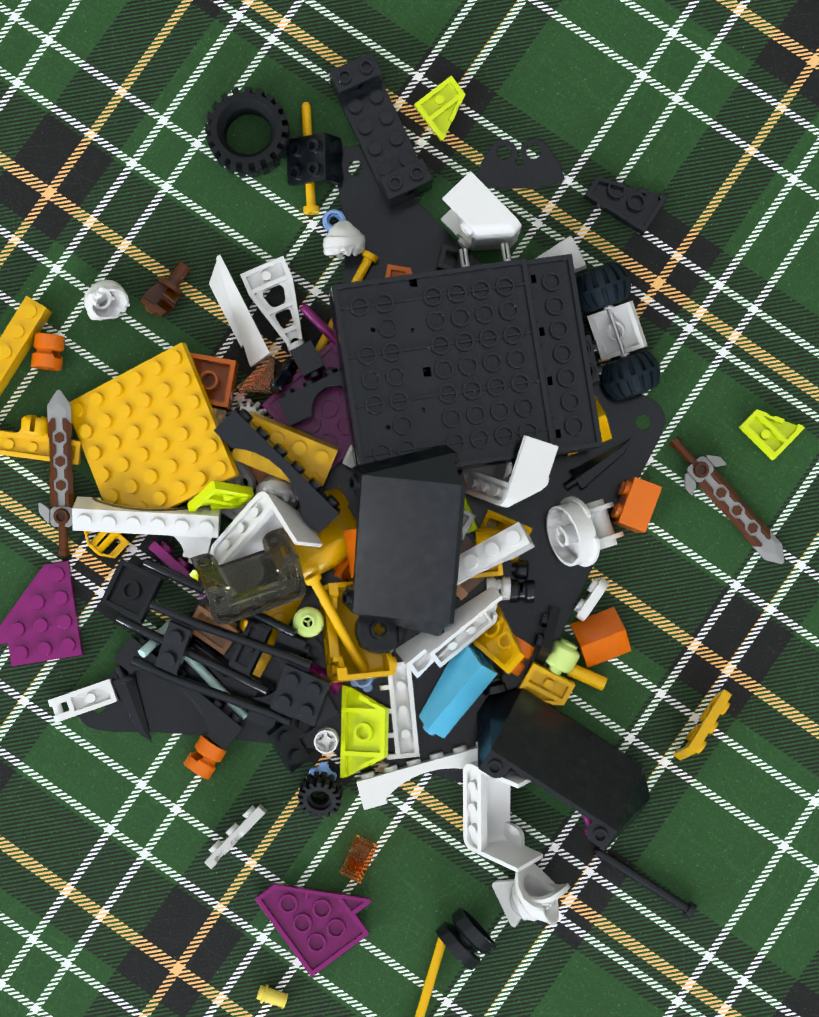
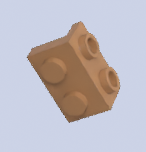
M208 603L205 606L199 604L192 616L240 633V630L236 628L238 624L229 617L222 619L217 615L218 611ZM194 628L193 634L223 655L226 654L233 643L227 639Z

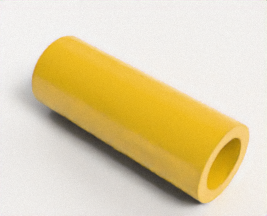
M577 664L571 673H567V676L601 691L607 682V677Z

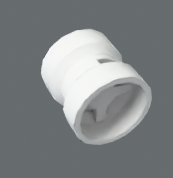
M494 576L486 577V590L494 587L503 597L502 600L510 601V577H502L501 579H496Z
M330 726L322 727L314 738L315 748L322 754L332 753L339 742L338 732Z

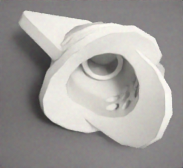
M533 863L518 873L516 872L515 879L496 880L492 884V888L510 925L516 927L521 919L524 921L540 920L550 925H556L559 920L558 898L567 893L570 885L568 883L555 884Z

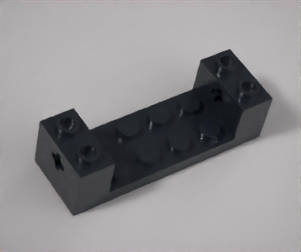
M373 53L366 54L329 71L330 84L389 209L431 190L433 179L423 158L419 160L382 83V72Z

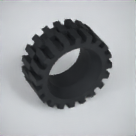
M244 87L245 92L239 93L238 88L232 89V96L228 97L225 92L220 96L222 99L220 104L217 101L212 104L213 113L208 111L206 117L208 124H205L207 143L214 158L217 159L222 168L225 166L228 172L234 174L236 171L239 177L245 178L246 173H250L252 178L258 177L257 172L263 171L264 175L270 173L269 167L273 165L276 169L280 165L279 159H285L287 155L286 147L289 146V135L291 134L286 113H284L279 102L276 103L275 98L271 94L265 96L264 91L257 88L256 93H254L251 87ZM248 114L262 117L271 127V137L268 144L261 151L254 154H241L234 151L227 143V131L231 123L238 117Z

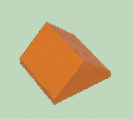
M614 607L588 616L584 622L578 620L570 623L587 668L631 651L626 629Z

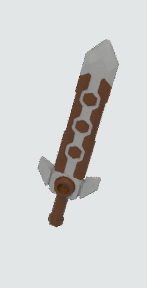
M57 390L47 405L51 508L41 502L38 503L39 513L45 521L51 523L54 527H58V556H70L68 527L73 525L72 508L74 505L71 439L72 414L71 404L62 391Z
M678 436L669 443L670 446L675 448L689 464L686 467V474H684V484L687 492L693 495L698 484L701 490L729 518L764 560L783 564L782 543L756 517L718 471L714 469V467L726 465L721 457L711 455L695 458L681 442V439Z

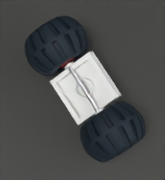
M613 262L577 275L576 282L581 309L590 312L605 307L603 311L587 316L601 360L604 361L620 356V358L606 363L603 367L602 384L607 393L612 398L619 400L657 387L660 382L661 372L656 358L645 350L632 354L629 353L648 346L633 300L615 307L611 305L627 299L630 295L631 279L626 269L620 263Z

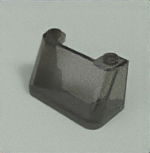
M283 527L270 531L264 536L262 540L264 550L218 565L215 556L205 553L191 558L210 613L217 624H229L296 601L304 596L306 583L300 558Z

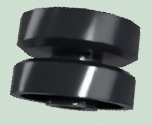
M459 907L451 915L455 926L451 923L443 922L436 929V933L447 949L465 967L473 970L481 962L480 955L476 949L482 954L489 955L497 946L476 919L463 907Z

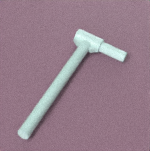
M168 620L156 632L165 636L169 621L171 620ZM149 640L138 650L139 655L145 658L159 643ZM185 656L184 660L210 687L229 693L202 664ZM226 703L240 718L244 720L247 717L248 712L245 709Z

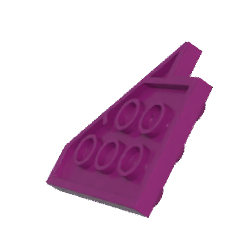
M70 561L44 565L1 623L0 644L8 643L11 666L84 655Z
M274 883L255 897L258 905L311 977L370 934L367 927L356 914L372 902L370 897Z

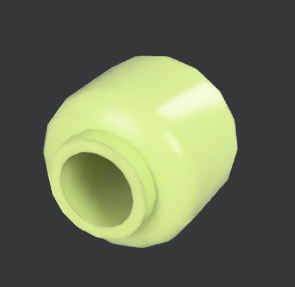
M303 607L295 613L293 627L298 629L297 633L300 636L312 638L323 630V614L317 608Z
M563 638L560 641H553L551 651L546 659V663L549 664L548 669L557 675H561L562 672L571 673L580 658V654L577 651L578 646Z

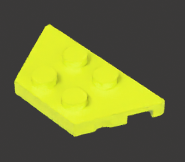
M342 685L340 778L349 777L388 757L389 708L350 685Z

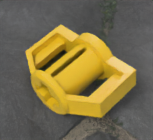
M84 531L87 545L99 556L116 558L130 543L122 534L112 532H98L90 541L88 534L91 531ZM108 533H110V534L108 535V537H107L99 546H97V544H98ZM116 538L121 541L110 554L103 553Z

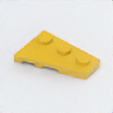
M497 604L496 613L498 617L496 623L472 643L507 674H510L525 656L499 604Z
M725 689L715 694L698 719L701 724L695 725L685 737L688 740L687 744L681 749L677 748L673 754L674 757L681 761L695 753L699 754L704 749L707 743L704 741L708 733L712 734L717 728L718 722L716 720L720 714L723 715L729 708L730 703L728 701L732 694Z

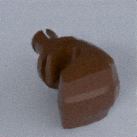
M179 261L168 277L163 278L159 276L157 279L158 283L150 287L140 299L145 310L153 316L156 315L161 318L168 316L183 293L179 285L191 269Z

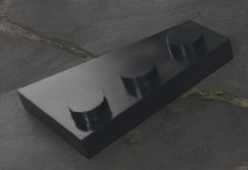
M597 176L583 198L643 236L668 195L661 193L657 195L643 188H631L625 186L624 183Z

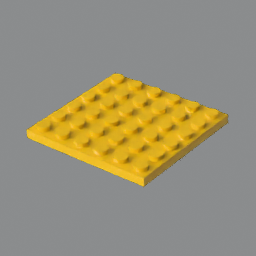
M181 342L69 402L71 404L73 426L79 441H82L81 446L103 501L137 508H174L194 498L213 480L226 482L240 475L227 443L213 431L219 423L186 343Z

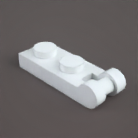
M110 678L50 699L48 703L53 708L55 714L53 718L55 723L119 700ZM67 701L69 711L64 712L61 703Z

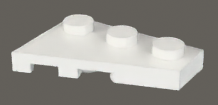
M261 804L257 808L252 805L242 815L245 820L240 825L235 822L226 832L228 837L223 842L218 840L209 849L211 854L204 863L212 869L218 860L253 827L267 810Z

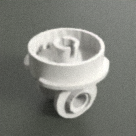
M570 496L564 498L559 505L549 510L546 521L547 534L554 553L562 563L567 566L580 565L588 567L597 561L601 549L617 545L616 538L624 536L623 531L614 533L607 511L608 508L614 507L613 502L604 504V500L600 499L584 504L580 499Z

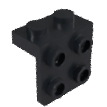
M323 132L290 139L289 146H287L288 184L299 186L324 182L333 186L342 185L341 138Z

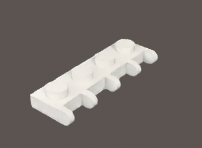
M404 661L397 662L395 675L388 676L389 684L379 685L380 690H389L391 708H389V714H392L393 732H388V738H394L395 753L388 754L387 760L420 757L412 672Z

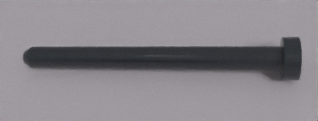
M599 847L594 848L592 852L594 856L681 910L683 917L686 919L691 918L696 910V904L684 902Z

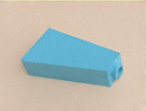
M470 643L449 660L419 714V718L424 724L423 729L432 736L436 734L445 738L498 674L484 653L474 644Z

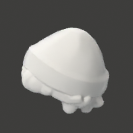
M339 221L331 227L326 237L323 238L324 255L333 258L335 255L338 259H342L344 254L350 256L353 253L354 256H357V254H361L365 250V235L349 221Z
M102 280L94 283L84 296V306L91 320L101 321L118 318L120 312H125L127 307L130 306L129 298L124 288L118 282L112 280Z
M269 474L256 486L255 495L259 492H269L293 508H296L298 505L296 491L290 482Z

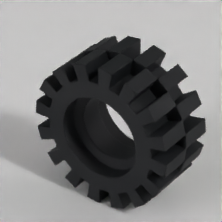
M319 771L314 772V777L310 773L307 775V779L303 778L298 794L300 808L304 807L303 812L307 814L310 811L311 817L318 814V818H322L323 814H325L326 818L330 817L331 813L334 815L337 809L339 810L342 800L343 787L340 785V781L338 779L334 780V775L332 774L327 777V772L319 775ZM314 791H323L327 793L329 797L325 799H319L314 797L311 793Z

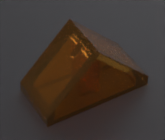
M271 356L236 387L240 393L273 395L275 392L270 391L269 386L275 378L274 373L277 367L275 359Z
M356 834L339 873L361 884L378 845Z

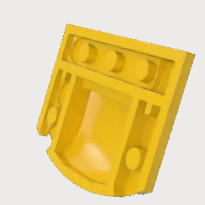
M339 487L324 492L327 496L331 494L340 503L338 507L341 511L319 534L316 532L323 543L321 547L294 545L285 530L267 550L287 583H292L291 579L303 577L304 579L307 575L316 571L322 574L348 556L343 530L357 528V521L348 508L350 503Z

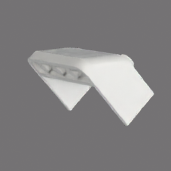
M471 171L442 198L451 209L441 218V221L459 238L457 242L462 248H467V250L470 249L471 251L501 249V244L504 243V248L506 249L505 242L509 243V248L517 242L522 227L521 223Z
M524 435L513 470L512 463L463 470L461 476H464L466 480L465 493L508 508L540 492L548 485L549 474L559 446Z
M269 492L257 493L210 548L211 560L239 606L266 607L267 602L257 588V585L264 577V567L259 559L285 530L294 545L321 547L323 545L314 529L301 517L299 511Z
M473 761L463 768L464 843L472 852L518 873L543 858L542 853L525 846L523 830L518 825L510 822L511 786L520 788L531 781L511 768L504 777L492 778L478 769V761Z

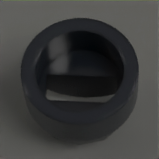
M516 561L512 565V567H517V571L512 572L513 576L518 579H528L529 561Z

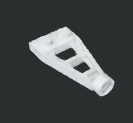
M284 256L240 274L250 298L286 343L289 353L291 350L306 343L302 335L294 280ZM281 285L284 288L285 302L277 307H272L263 297V293L266 290ZM289 309L293 318V325L282 328L275 316L277 313ZM294 338L299 339V340H297V341L291 343V340H292V339H294Z

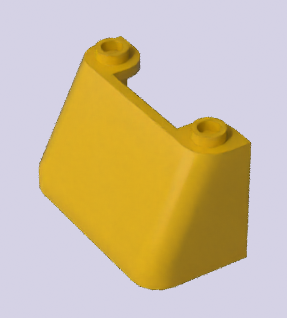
M353 581L324 585L323 588L368 668L367 673H359L319 601L320 612L324 617L322 636L328 679L332 683L395 675L397 660L395 656H392L391 652L373 654L360 648L355 636V623L359 615L353 614L342 602V592L345 591L347 585L353 584ZM377 623L373 631L377 633V636H380L382 632H385V629L380 627V623Z

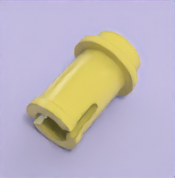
M266 984V986H260L256 999L260 1000L261 1004L266 1002L283 1009L287 1002L288 993L269 988V985Z

